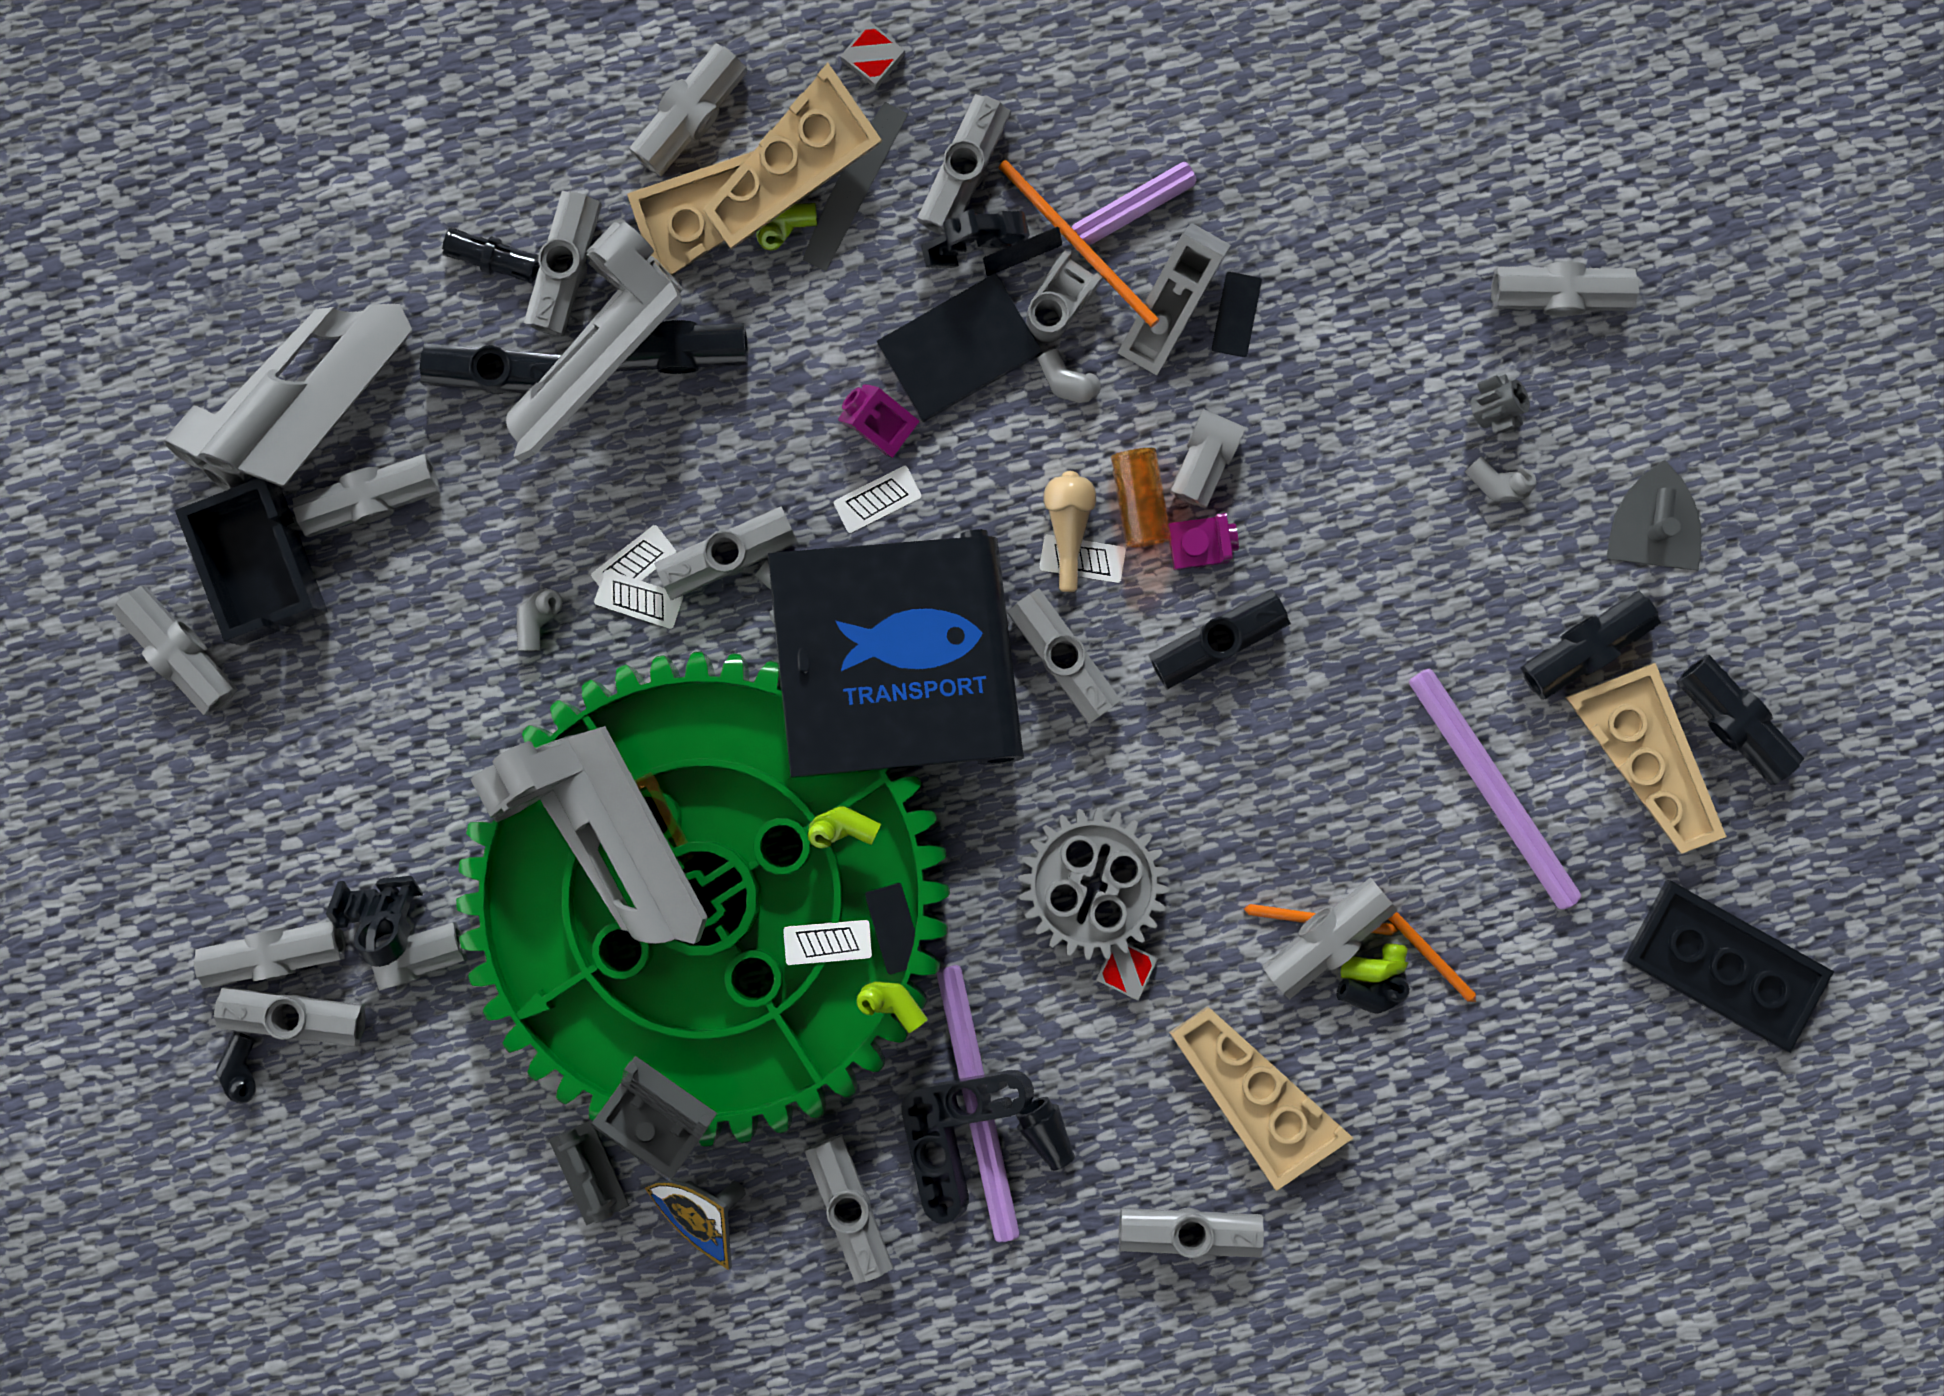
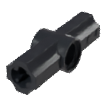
M686 320L663 321L616 371L657 369L658 372L664 374H687L698 371L699 367L748 365L745 323L697 325L695 322Z
M424 343L420 355V382L422 385L485 390L491 394H503L505 392L526 394L543 378L562 355L502 350L500 347L493 345L474 348ZM492 360L503 361L505 368L499 378L496 380H486L483 378V368L488 362Z
M1270 589L1233 610L1211 619L1208 623L1151 652L1148 656L1157 676L1166 690L1217 663L1227 660L1234 654L1291 625L1280 598L1273 589ZM1219 627L1229 633L1231 645L1227 651L1217 652L1210 647L1207 640L1210 629Z
M1640 590L1632 593L1599 616L1593 615L1560 636L1561 641L1528 660L1526 664L1520 667L1525 681L1541 700L1547 699L1583 674L1585 676L1590 675L1606 666L1622 654L1620 652L1621 649L1637 641L1649 631L1654 630L1656 626L1661 624L1658 611L1651 600L1645 597Z
M1710 655L1702 657L1681 674L1676 683L1710 719L1707 722L1712 732L1726 746L1735 751L1739 750L1770 785L1778 784L1800 767L1801 762L1805 758L1771 722L1773 717L1767 706L1750 691L1741 689Z

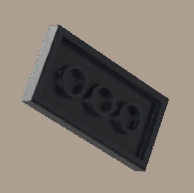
M1666 880L1622 960L1787 1053H1791L1834 973L1833 970L1671 880Z

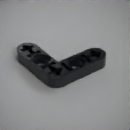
M1006 1070L928 1084L909 1092L904 1097L901 1105L903 1123L921 1204L930 1220L939 1224L952 1222L967 1210L969 1204V1193L954 1126L1011 1117L1025 1110L1032 1103L1034 1097V1087L1026 1074L1018 1070ZM1007 1086L1010 1089H1017L1019 1092V1097L1013 1101L1010 1097H1004L991 1102L990 1093H995ZM961 1088H967L976 1095L978 1106L974 1113H967L959 1107L957 1094ZM922 1101L924 1104H932L933 1112L928 1115L926 1112H919L917 1104ZM938 1126L939 1131L931 1132L925 1136L922 1135L921 1130L927 1127L932 1129ZM929 1142H936L943 1148L945 1161L942 1166H935L927 1160L925 1148ZM946 1172L949 1174V1178L944 1181L942 1179H938L935 1182L932 1181V1177H938ZM943 1193L946 1197H952L954 1204L950 1207L943 1203L939 1204L937 1196Z

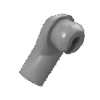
M1482 456L1464 471L1489 499L1496 502L1521 501L1530 496L1537 483L1533 472L1526 468H1520L1517 472L1497 473Z

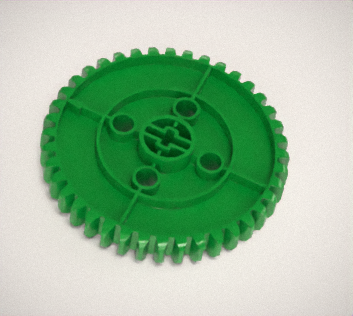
M702 651L693 652L690 655L686 665L685 677H680L679 671L671 659L660 655L656 656L652 661L650 683H646L644 678L633 667L626 664L622 665L616 670V694L613 695L601 683L590 679L582 685V698L586 706L584 711L581 712L570 703L557 700L551 705L550 711L558 730L552 733L541 727L528 725L523 730L522 736L525 742L531 741L536 748L564 737L574 736L605 726L645 801L658 798L668 806L671 813V823L663 835L683 872L695 867L688 855L696 852H711L729 861L713 872L710 868H704L685 874L695 894H699L693 885L696 880L701 887L713 885L736 869L740 872L743 881L711 901L717 910L714 915H712L708 907L703 908L708 917L705 927L728 917L735 908L731 899L747 890L746 911L739 927L735 929L730 921L717 927L715 930L721 938L720 941H699L695 944L676 939L656 944L640 941L642 954L639 962L633 968H625L618 965L611 957L609 942L613 934L621 928L541 800L502 821L496 822L494 819L491 822H470L468 824L466 834L473 841L485 846L484 854L481 857L461 859L458 871L468 878L478 880L479 892L458 897L456 899V909L467 915L479 916L480 927L461 935L459 943L462 949L485 952L487 962L475 967L468 974V979L472 986L482 987L495 984L499 993L484 1007L483 1014L485 1018L491 1021L511 1016L516 1024L502 1042L503 1047L509 1053L518 1051L530 1044L535 1048L538 1053L530 1062L527 1071L528 1076L534 1081L549 1075L555 1070L561 1073L563 1078L558 1086L556 1095L559 1102L567 1105L585 1091L592 1094L589 1106V1119L594 1121L620 1085L624 1069L636 1056L717 1113L699 1140L701 1146L711 1147L715 1143L723 1127V1121H729L732 1133L738 1142L748 1143L756 1133L759 1114H763L768 1125L779 1134L787 1132L791 1126L793 1116L792 1102L796 1101L803 1112L811 1118L822 1116L826 1109L824 1084H827L835 1093L845 1098H850L857 1090V1080L850 1065L853 1061L862 1068L872 1072H879L885 1065L883 1052L874 1040L877 1035L897 1043L906 1040L909 1033L894 1013L874 1012L873 1015H866L857 1006V996L865 985L872 982L898 983L907 989L920 1009L925 1007L928 1000L926 994L919 986L908 979L910 974L931 975L936 974L940 969V960L927 950L920 948L921 952L918 951L920 940L944 937L948 932V924L945 921L924 913L925 904L939 902L950 895V887L947 884L936 880L924 879L923 869L934 866L944 860L947 856L946 849L934 845L918 844L916 835L927 830L937 820L936 813L933 811L908 813L904 804L915 796L922 787L919 777H903L892 781L888 776L892 769L790 778L779 663L774 661L767 662L760 669L755 681L750 682L747 661L741 654L733 653L728 656L723 664L720 677H715L714 667L710 658ZM839 806H844L880 823L881 826L871 845L848 835L831 843L827 848H817L808 839L809 824L816 816ZM781 825L794 828L800 834L803 842V851L800 858L790 866H781L774 863L766 850V840L769 834ZM600 842L598 851L627 905L635 908ZM895 883H901L914 925L915 939L907 970L890 975L886 970L865 893ZM859 920L869 921L871 958L788 965L786 963L785 927ZM759 958L771 967L774 974V984L769 993L752 995L741 987L738 980V969L745 959Z

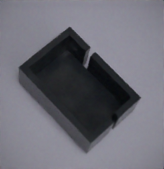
M257 478L175 510L224 642L242 646L279 632V625L292 627L328 613L298 531L287 527V525L294 523L281 486Z

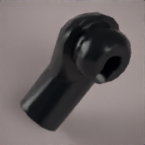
M1397 976L1379 983L1372 982L1368 985H1362L1345 978L1338 985L1336 996L1340 1001L1370 1013L1379 1014L1404 1002L1410 994V988L1406 980Z
M234 1031L217 1065L216 1074L226 1096L233 1102L243 1104L252 1100L256 1092L255 1080L246 1063L255 1039L241 1032Z

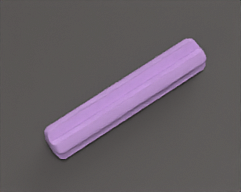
M1182 162L1078 221L1071 228L1090 246L1192 188L1197 181L1196 176L1189 164Z

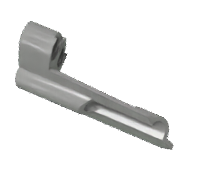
M614 222L586 251L587 256L591 259L588 263L605 280L618 289L617 292L543 378L507 413V428L511 436L518 442L514 458L519 462L536 455L682 301L680 293L683 289L657 259L651 256L654 253L651 245L626 222H623L621 225Z
M370 304L364 311L359 312L341 311L334 307L315 309L215 415L193 405L164 439L163 443L181 460L195 468H200L208 478L225 491L246 483L251 476L284 488L412 333V328L401 305ZM312 337L329 340L339 339L305 381L292 382L278 378Z
M605 726L574 736L564 737L536 748L531 741L521 743L498 755L492 761L494 765L482 770L470 779L490 818H494L496 822L502 821L541 800L620 928L629 931L632 938L641 942L655 944L666 943L674 939L692 944L700 941L708 917ZM600 842L635 908L627 905L598 851Z

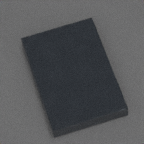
M996 273L876 341L922 422L927 421L1042 354V350Z

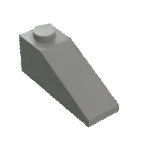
M1190 223L1182 233L1144 303L1159 318V322L1151 328L1138 315L1118 354L1158 375L1231 245Z

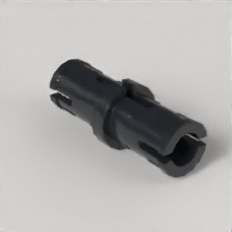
M453 227L448 229L443 241L442 255L445 257L471 263L480 267L482 272L490 275L497 272L530 284L535 280L539 268L538 254L504 245L501 239L493 236L489 237V239L477 237Z

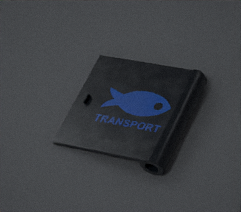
M976 529L961 533V538L768 553L790 778L978 761V764L994 765L1024 759L999 546L996 537L988 536L987 530Z

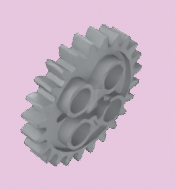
M1096 808L1092 821H1087L1083 810L1078 809L1076 812V823L1073 824L1062 814L1059 816L1061 829L1057 832L1047 825L1042 827L1048 838L1045 843L1031 839V845L1038 851L1036 857L1022 856L1021 860L1032 867L1031 873L1018 875V880L1030 884V890L1021 893L1019 899L1033 901L1034 904L1024 915L1026 918L1040 916L1042 920L1037 925L1035 933L1038 935L1050 929L1053 933L1049 946L1052 948L1062 939L1067 941L1066 955L1068 956L1075 952L1078 945L1083 946L1086 960L1091 959L1094 947H1100L1105 959H1110L1111 945L1117 944L1124 953H1127L1128 944L1126 938L1132 936L1137 941L1143 943L1145 940L1139 928L1143 924L1155 929L1158 926L1149 916L1151 910L1165 911L1166 909L1155 898L1156 894L1169 892V887L1157 883V877L1168 873L1169 870L1165 867H1155L1153 863L1163 852L1161 849L1151 851L1146 849L1145 846L1152 838L1151 833L1144 834L1139 838L1134 835L1138 825L1136 820L1130 822L1125 828L1120 827V812H1115L1110 821L1105 822L1102 808ZM1083 840L1091 847L1092 856L1089 863L1085 866L1074 867L1067 861L1066 850L1073 841ZM1103 844H1108L1110 851L1100 873V880L1106 883L1103 892L1096 890L1093 893L1086 919L1083 923H1078L1076 920L1087 893V887L1081 884V879L1083 875L1087 877L1093 875ZM1120 856L1131 858L1136 868L1133 878L1124 883L1115 881L1110 872L1112 862ZM1063 884L1070 885L1076 892V903L1071 909L1066 911L1055 909L1050 900L1053 889ZM1111 900L1119 906L1120 918L1112 926H1101L1095 919V909L1102 901Z

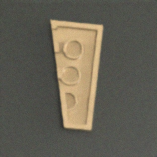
M828 62L808 88L793 102L775 127L760 141L753 153L738 167L704 207V212L731 250L882 143V139Z
M753 151L627 193L641 236L654 250L651 256L657 259L671 275H674L725 242L703 209Z
M1656 663L1565 697L1679 853L1688 852L1726 837Z
M1208 1006L1169 1032L1276 1191L1354 1139Z

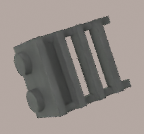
M635 1056L624 1069L620 1085L591 1123V1126L668 1181H671L708 1129L717 1113Z

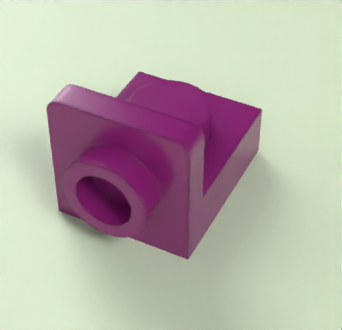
M864 384L861 388L857 387L849 393L842 404L844 411L838 418V421L844 426L853 428L883 454L891 458L894 457L920 422L882 389L868 384Z
M1227 513L1216 514L1215 517L1174 522L1167 525L1174 571L1226 564L1233 559L1232 551L1239 550L1237 527L1235 523L1228 524Z

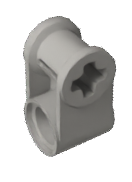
M1066 250L1057 259L1028 307L1026 325L1034 339L1041 343H1052L1064 334L1078 312L1087 305L1103 280V277L1098 272L1093 275L1072 261L1071 254ZM1050 309L1058 315L1060 321L1053 326H1044L1037 321L1035 314L1040 310Z

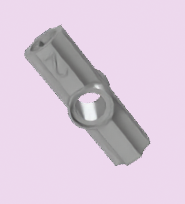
M716 43L685 81L680 79L667 90L659 103L658 114L629 147L630 152L645 167L661 177L692 139L694 141L699 140L714 124L719 114V106L747 74V67L725 46H720Z
M975 94L952 144L945 150L943 164L917 217V222L924 225L928 230L939 235L945 234L943 222L950 218L959 217L958 214L966 211L976 188L983 181L985 168L1011 115V110L1002 105L1000 101L986 95L980 96ZM960 158H968L977 167L973 172L963 175L955 172L951 166Z
M574 191L561 192L548 240L539 251L538 262L540 268L524 319L526 326L554 336L565 335L578 287L587 275L586 251L591 246L602 208L600 201ZM571 255L574 257L573 264L568 271L563 273L553 271V264L559 256Z
M1573 261L1554 262L1544 267H1497L1494 270L1491 283V300L1494 309L1543 310L1544 314L1550 316H1572L1582 314L1586 310L1632 311L1636 308V301L1639 295V277H1637L1636 269L1586 268L1584 263Z
M422 454L381 469L379 467H367L352 471L339 479L340 483L314 490L292 498L293 511L304 536L312 537L353 522L356 525L386 518L394 513L393 509L439 494L440 489L438 478L429 457L426 454Z
M782 506L729 530L716 531L707 540L668 556L654 564L669 598L674 600L725 576L737 575L744 568L768 558V553L784 551L797 545L798 541ZM732 542L738 545L739 549L736 560L728 565L717 563L715 560L717 547L722 543Z
M139 586L133 591L127 592L116 602V606L111 613L144 648L142 655L146 661L166 680L173 681L203 715L209 716L233 698L234 693L238 689L205 653L207 647L189 626L180 620H176L147 587Z
M1040 588L1028 594L1007 611L1009 617L1042 660L1046 670L1056 679L1088 724L1122 701L1086 653L1082 642L1073 635ZM1059 644L1070 645L1077 654L1075 665L1068 669L1057 667L1051 659L1052 649Z
M1370 877L1334 908L1327 907L1313 915L1301 927L1299 936L1268 960L1262 967L1274 984L1290 1000L1327 968L1329 970L1336 969L1351 959L1361 946L1360 941L1380 927L1388 918L1392 917L1398 909Z
M323 921L290 930L287 927L253 933L245 935L243 940L195 949V960L193 963L196 978L200 981L202 988H214L251 978L254 982L296 973L295 969L345 959L346 945L341 928L336 929L331 921Z
M231 987L221 988L214 1010L216 1028L266 1034L280 1040L296 1038L358 1046L360 1044L366 1023L365 1005L309 998L302 994L284 995ZM287 1004L297 1009L299 1014V1022L294 1029L288 1027L283 1021L282 1012Z
M843 1134L830 1137L806 1148L804 1152L826 1206L828 1222L836 1232L855 1284L868 1282L893 1270L892 1261L871 1209L870 1197L863 1189ZM843 1198H853L859 1202L862 1213L855 1219H844L837 1212V1202Z
M1190 1207L1182 1208L1178 1211L1120 1209L1119 1251L1181 1254L1188 1258H1199L1203 1255L1262 1258L1264 1228L1263 1216L1261 1214L1200 1212L1198 1209ZM1188 1222H1196L1203 1227L1202 1236L1194 1243H1184L1178 1237L1181 1227Z

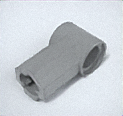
M1203 409L1187 443L1189 450L1174 479L1170 493L1180 500L1206 509L1226 464H1230L1246 427Z
M457 922L409 936L405 952L396 961L386 966H372L379 991L419 979L420 974L433 970L437 971L468 960L466 950L460 947L459 937L462 935V932ZM388 939L376 942V947L384 944Z

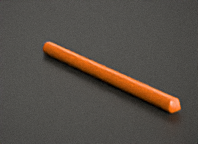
M1249 904L1243 908L1251 916L1306 923L1316 914ZM1382 923L1380 927L1371 933L1391 936L1398 930L1393 924Z
M1398 912L1388 918L1467 1002H1476V993Z

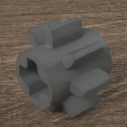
M1504 374L1499 377L1496 375L1477 383L1481 393L1472 397L1471 409L1475 420L1482 428L1492 426L1493 433L1497 434L1523 425L1520 415L1529 411L1530 402L1527 391L1520 381L1512 380L1509 382L1507 375Z

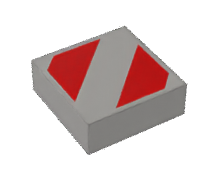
M869 21L842 53L841 61L877 89L905 56V50Z
M1117 944L1111 945L1110 959L1104 960L1095 980L1133 999L1139 1000L1158 958L1128 944V952L1124 953Z

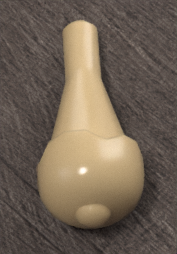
M1066 471L1062 476L1055 477L1048 482L1045 487L1043 501L1046 509L1049 510L1059 552V589L1061 592H1075L1078 584V555L1090 511L1095 508L1096 491L1092 482L1087 478L1080 477L1074 471Z

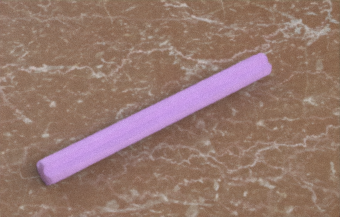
M1425 669L1412 677L1409 681L1411 688L1555 905L1559 909L1564 910L1576 904L1581 899V893L1433 670Z
M959 965L940 968L939 972H937V979L959 1079L984 1075L962 970ZM962 1088L967 1113H974L978 1106L976 1095L971 1090ZM995 1120L970 1123L994 1238L997 1242L1014 1240L1019 1237V1229Z

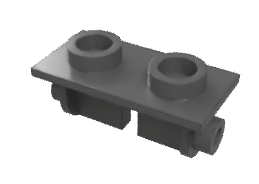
M591 1120L549 1139L586 1225L593 1222H602L612 1217L613 1213L630 1206L597 1130L591 1126L593 1122Z

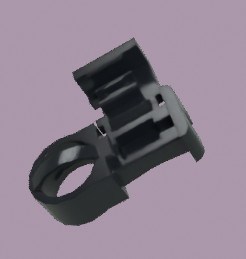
M974 209L958 214L959 217L950 218L944 221L943 228L945 234L921 245L926 268H955L959 266L957 260L958 252L967 251L966 243H972L976 240L978 247L1004 249L1028 239L1030 233L1023 211L975 214Z
M412 876L382 878L375 884L380 892L376 889L350 891L344 881H338L326 911V915L333 926L337 929L347 928L349 923L359 922L361 924L355 934L354 944L367 964L381 967L396 961L405 952L408 945L411 927L406 920V916L414 896H423ZM392 934L384 944L376 947V940L378 938Z

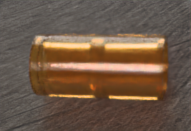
M1156 448L1127 450L1110 456L1126 548L1156 545L1172 540Z

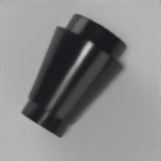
M1048 1097L1033 1100L1025 1110L1016 1114L1019 1121L1017 1129L1052 1171L1064 1168L1075 1159L1059 1106L1052 1104Z

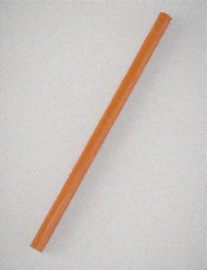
M1004 160L998 168L1054 227L1060 228V233L1151 328L1159 322V318L1007 160Z

